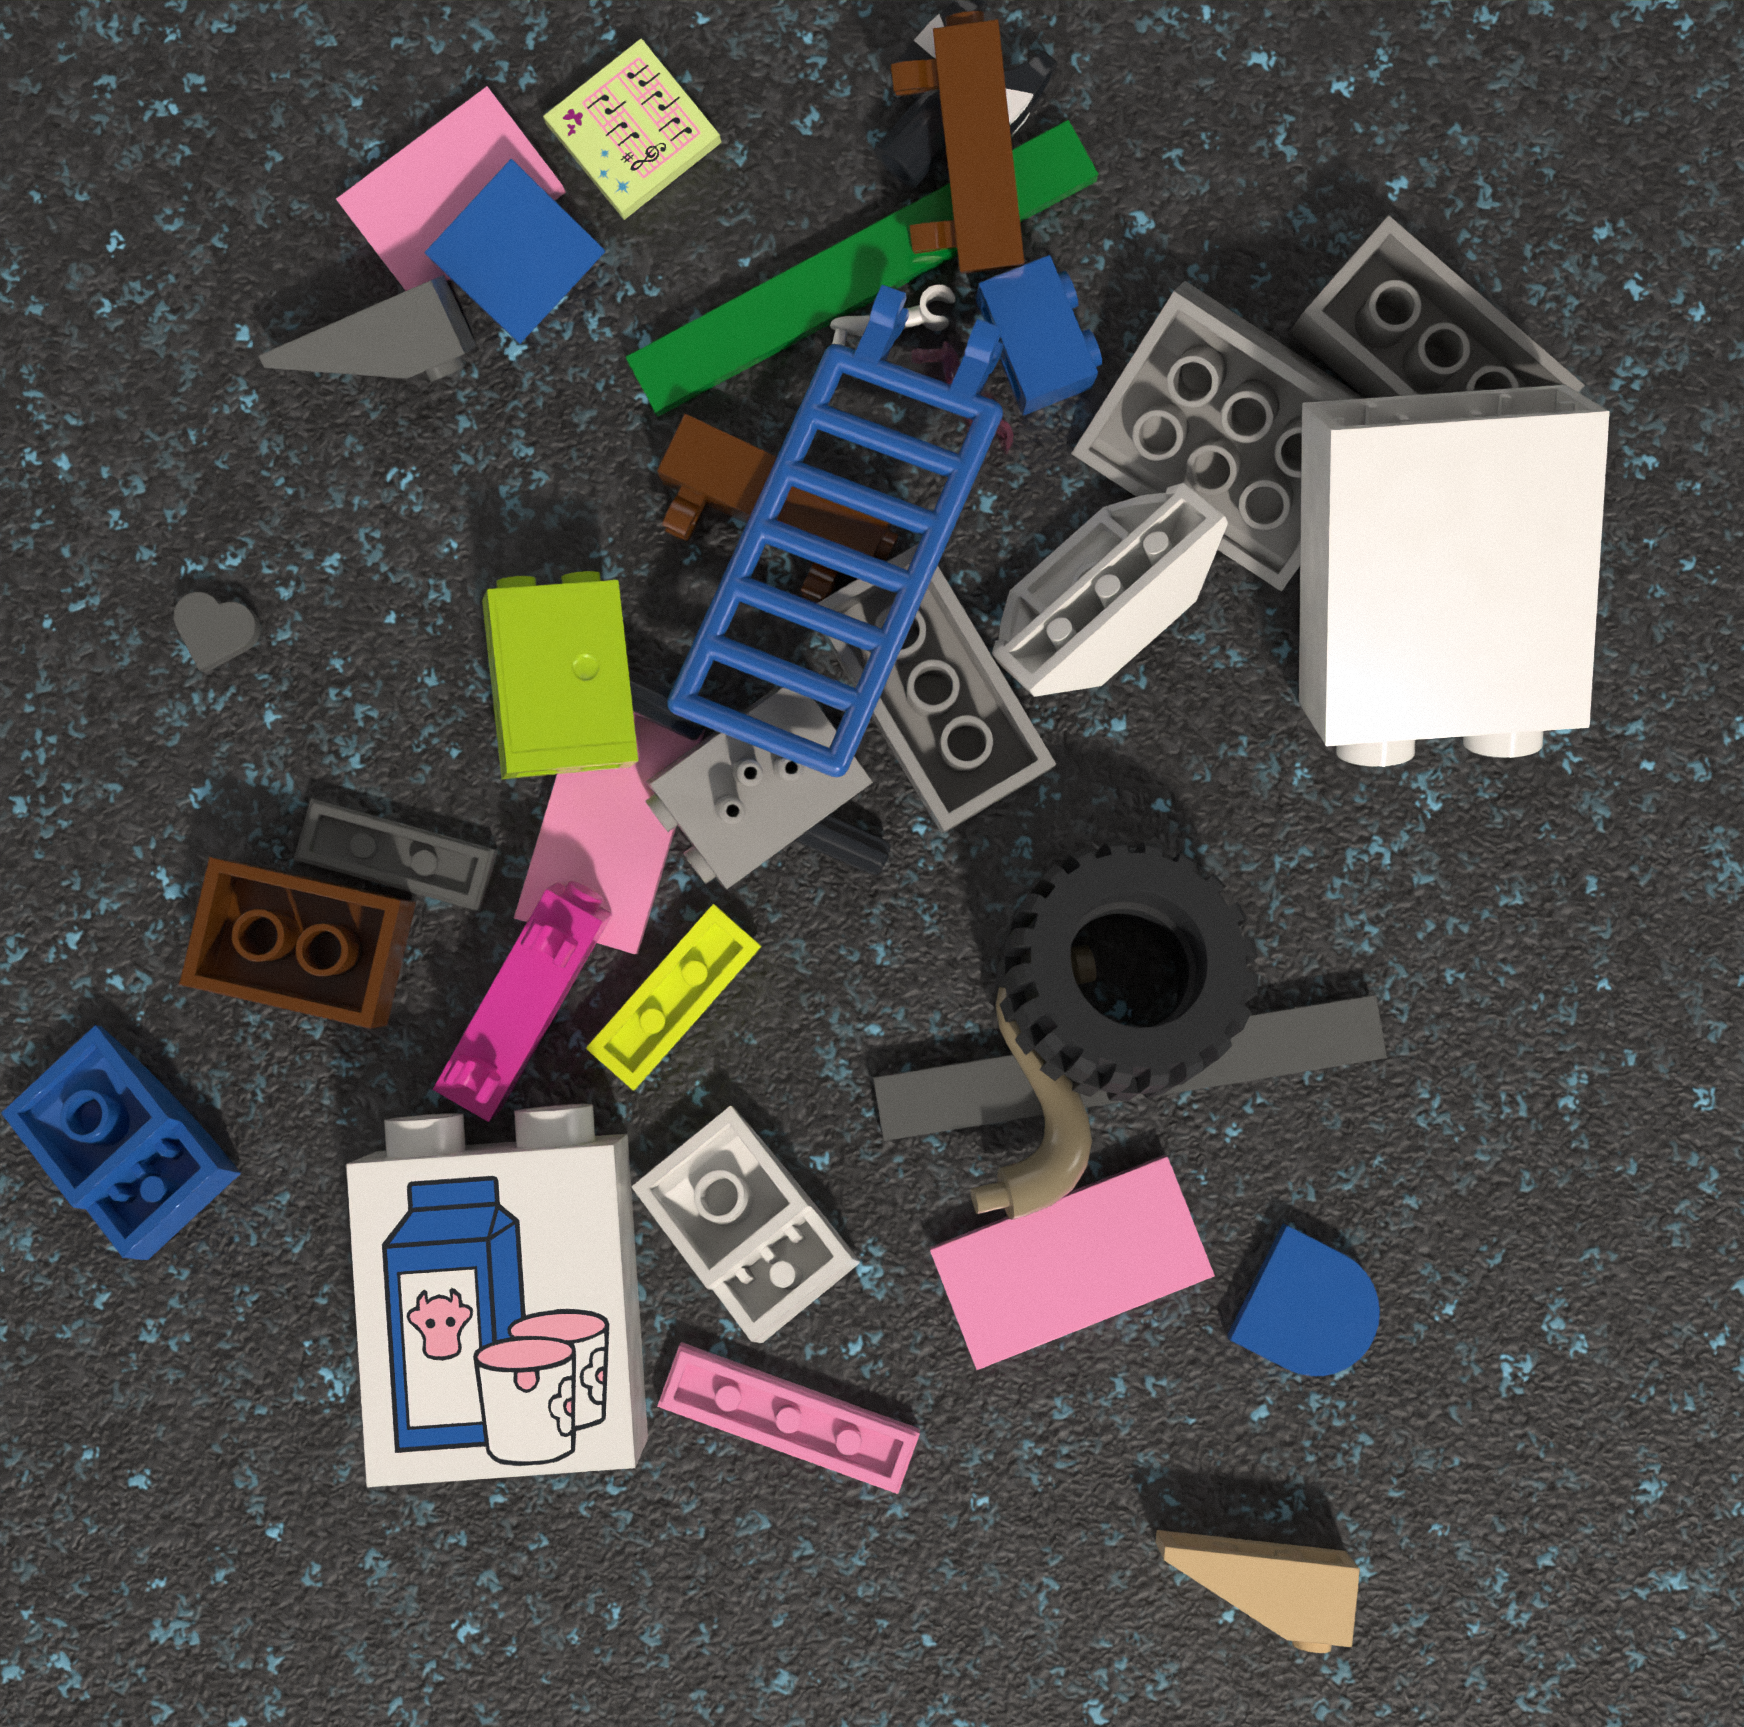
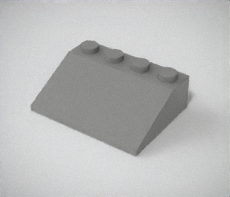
M1184 281L1168 299L1071 454L1136 497L1166 493L1168 487L1184 483L1226 517L1228 524L1217 550L1282 592L1299 568L1301 557L1302 403L1365 398L1193 285Z

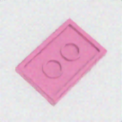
M486 86L336 198V200L404 290L407 291L442 275L445 276L447 281L450 279L424 252L510 159L517 163L554 201L566 192L552 170Z

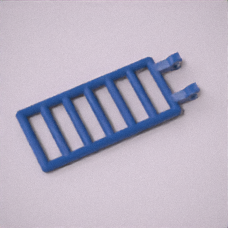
M881 285L876 296L870 320L857 349L834 343L824 351L667 701L669 710L678 716L831 777L845 775L851 765L1003 417V408L998 402L981 396L988 376L994 370L1003 351V344L998 342L1002 334L1001 327L980 319L976 320L961 364L952 384H948L886 361L894 341L900 336L909 318V310L903 308L907 299L906 293L885 285ZM845 373L972 420L973 422L959 454L828 406L842 374ZM817 429L947 477L948 479L934 511L803 463ZM791 487L922 535L908 570L778 521L777 518ZM768 544L896 593L897 595L882 629L752 579L751 576L765 545ZM742 602L871 652L856 688L724 637L739 603ZM713 660L844 711L845 713L830 747L698 696Z

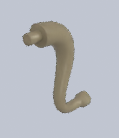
M1087 944L1071 947V967L1077 985L1095 981L1096 965L1090 947ZM1000 987L996 1001L999 1028L1041 1104L1045 1120L1044 1137L1041 1145L1032 1155L1022 1161L999 1167L997 1173L998 1182L971 1188V1199L977 1214L1005 1208L1009 1219L1015 1220L1054 1205L1074 1189L1087 1168L1092 1138L1088 1114L1080 1094L1072 1091L1073 1083L1069 1077L1062 1075L1056 1081L1052 1080L1039 1070L1046 1062L1040 1054L1033 1049L1025 1055L1016 1043L1015 1038L1021 1033V1030L1016 1020L1012 1022H1005L1000 1003L1007 995L1006 989Z

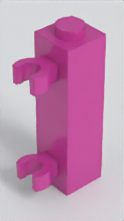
M569 881L567 886L557 882L545 890L432 1090L488 1122L503 1108L613 915L600 907L603 898L599 894L575 881Z

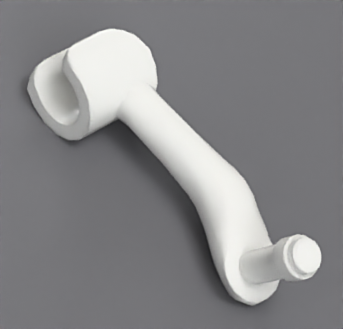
M944 285L928 287L920 298V305L907 308L909 310V318L904 329L924 324L926 328L932 331L945 329L949 325V320L944 316L931 314L927 310V306L933 301L954 303L955 295L952 290ZM870 315L835 318L830 325L835 330L832 344H842L845 346L848 334L863 336L870 320Z

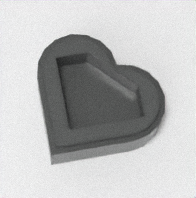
M193 592L180 599L174 609L173 619L176 628L198 670L204 673L246 652L256 644L260 637L261 625L258 616L253 610L237 602L221 603L220 600L207 593Z

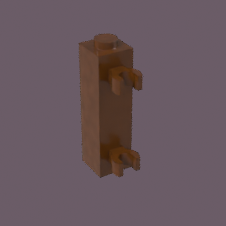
M983 11L952 14L945 17L946 27L933 28L936 59L913 60L891 64L893 89L896 96L940 90L954 220L910 225L912 251L914 254L957 248L961 274L1021 267L1025 264L998 19L985 21Z
M684 414L657 470L662 484L678 491L662 523V526L666 527L665 532L688 543L695 531L705 504L747 524L777 457ZM791 487L777 518L780 522L888 562L899 538V534L890 530L893 524L795 487ZM814 562L801 588V592H803L802 597L816 604L829 597L840 572Z

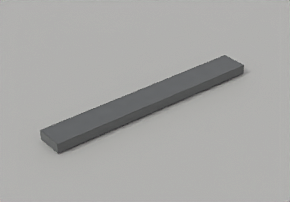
M1365 995L1251 1014L1244 1030L1231 1039L1232 1047L1219 1060L1184 1084H1179L1161 1095L1385 1059L1387 1056L1376 995ZM1013 1054L873 1077L884 1141L1043 1115L1041 1104ZM1098 1091L1091 1097L1080 1094L1085 1108L1124 1102L1109 1101L1105 1091ZM1139 1094L1133 1097L1131 1100L1145 1098V1096L1143 1094Z

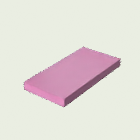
M633 713L638 762L630 768L557 774L514 919L528 922L548 887L557 882L567 886L569 881H575L599 894L603 898L600 907L613 914L597 943L632 954H638L676 829L674 827L667 832L645 801L654 795L646 781L700 743L705 730L697 740H690Z
M1166 1155L1073 1190L1054 1205L1015 1220H1011L1007 1216L929 1247L976 1370L1215 1276Z

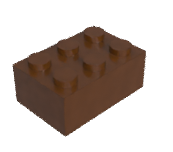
M209 857L179 985L370 1029L387 1026L416 902L235 860Z

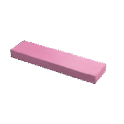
M683 1342L679 1345L657 1406L896 1494L899 1493L920 1435L919 1428Z

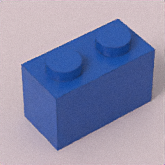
M1050 255L979 283L976 303L983 321L999 326L1002 329L998 342L1003 344V351L999 360L1022 416L1092 389L1098 375L1096 367L1102 365L1100 349L1090 329L1081 331L1072 310L1078 307V298L1072 280L1065 270L1057 273Z

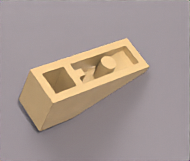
M1157 1530L1155 1543L1164 1561L1284 1639L1292 1641L1294 1647L1313 1653H1328L1331 1651L1332 1645L1352 1647L1360 1568L1347 1551Z

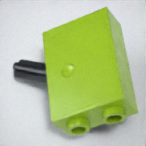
M584 571L561 576L562 584L536 586V578L533 576H514L497 580L496 589H487L482 604L501 779L630 768L638 762L633 713L690 740H697L702 735L706 726L678 716L669 710L667 701L672 689L628 669L618 580L601 581L599 572Z

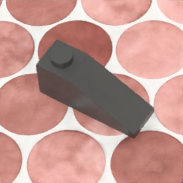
M442 275L259 355V358L264 368L406 379L426 371L430 382L464 368L465 365L461 355L477 346L445 276Z

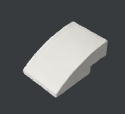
M729 1106L631 1186L705 1287L715 1292L751 1342L763 1343L861 1263L806 1192L733 1106Z

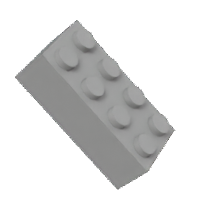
M1389 215L1306 308L1289 332L1364 398L1567 385L1579 392L1585 386Z
M919 543L891 559L888 563L908 570ZM937 566L872 714V719L942 835L1050 771L1056 763ZM857 579L817 604L882 629L897 594ZM822 634L853 687L856 688L871 652Z

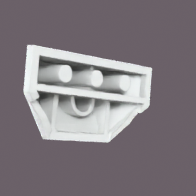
M1184 483L1168 487L1166 493L1141 495L1103 507L1009 591L1001 619L999 640L995 641L992 651L993 657L1034 697L1102 686L1196 602L1227 527L1226 517Z

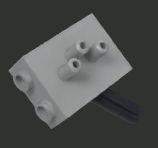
M781 686L775 687L741 712L826 747H830L836 734V730L814 699ZM715 731L646 781L654 792V795L645 801L667 832L678 825L692 847L683 852V854L705 884L716 877L719 883L728 889L792 841H796L870 875H878L889 857L891 845L887 840L829 815L873 783L855 757L845 775L831 777Z

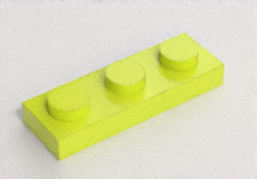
M713 904L586 1049L633 1091L636 1090L762 946L720 908Z

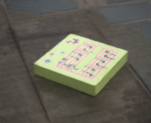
M642 39L634 43L543 116L546 125L624 220L721 143L720 134Z

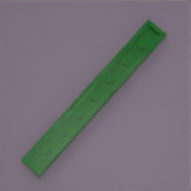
M1069 120L1012 150L1020 222L1097 182L1099 174ZM950 183L626 356L627 363L656 416L659 417L825 328L835 318L847 316L875 301L881 285L897 289L957 257V248L914 254L910 234V225L954 220Z

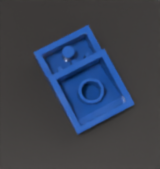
M97 1025L89 1030L1 1112L73 1208L87 1210L122 1258L149 1260L241 1174L220 1146L175 1096L103 1027Z

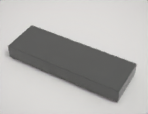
M311 799L294 860L481 911L498 850Z

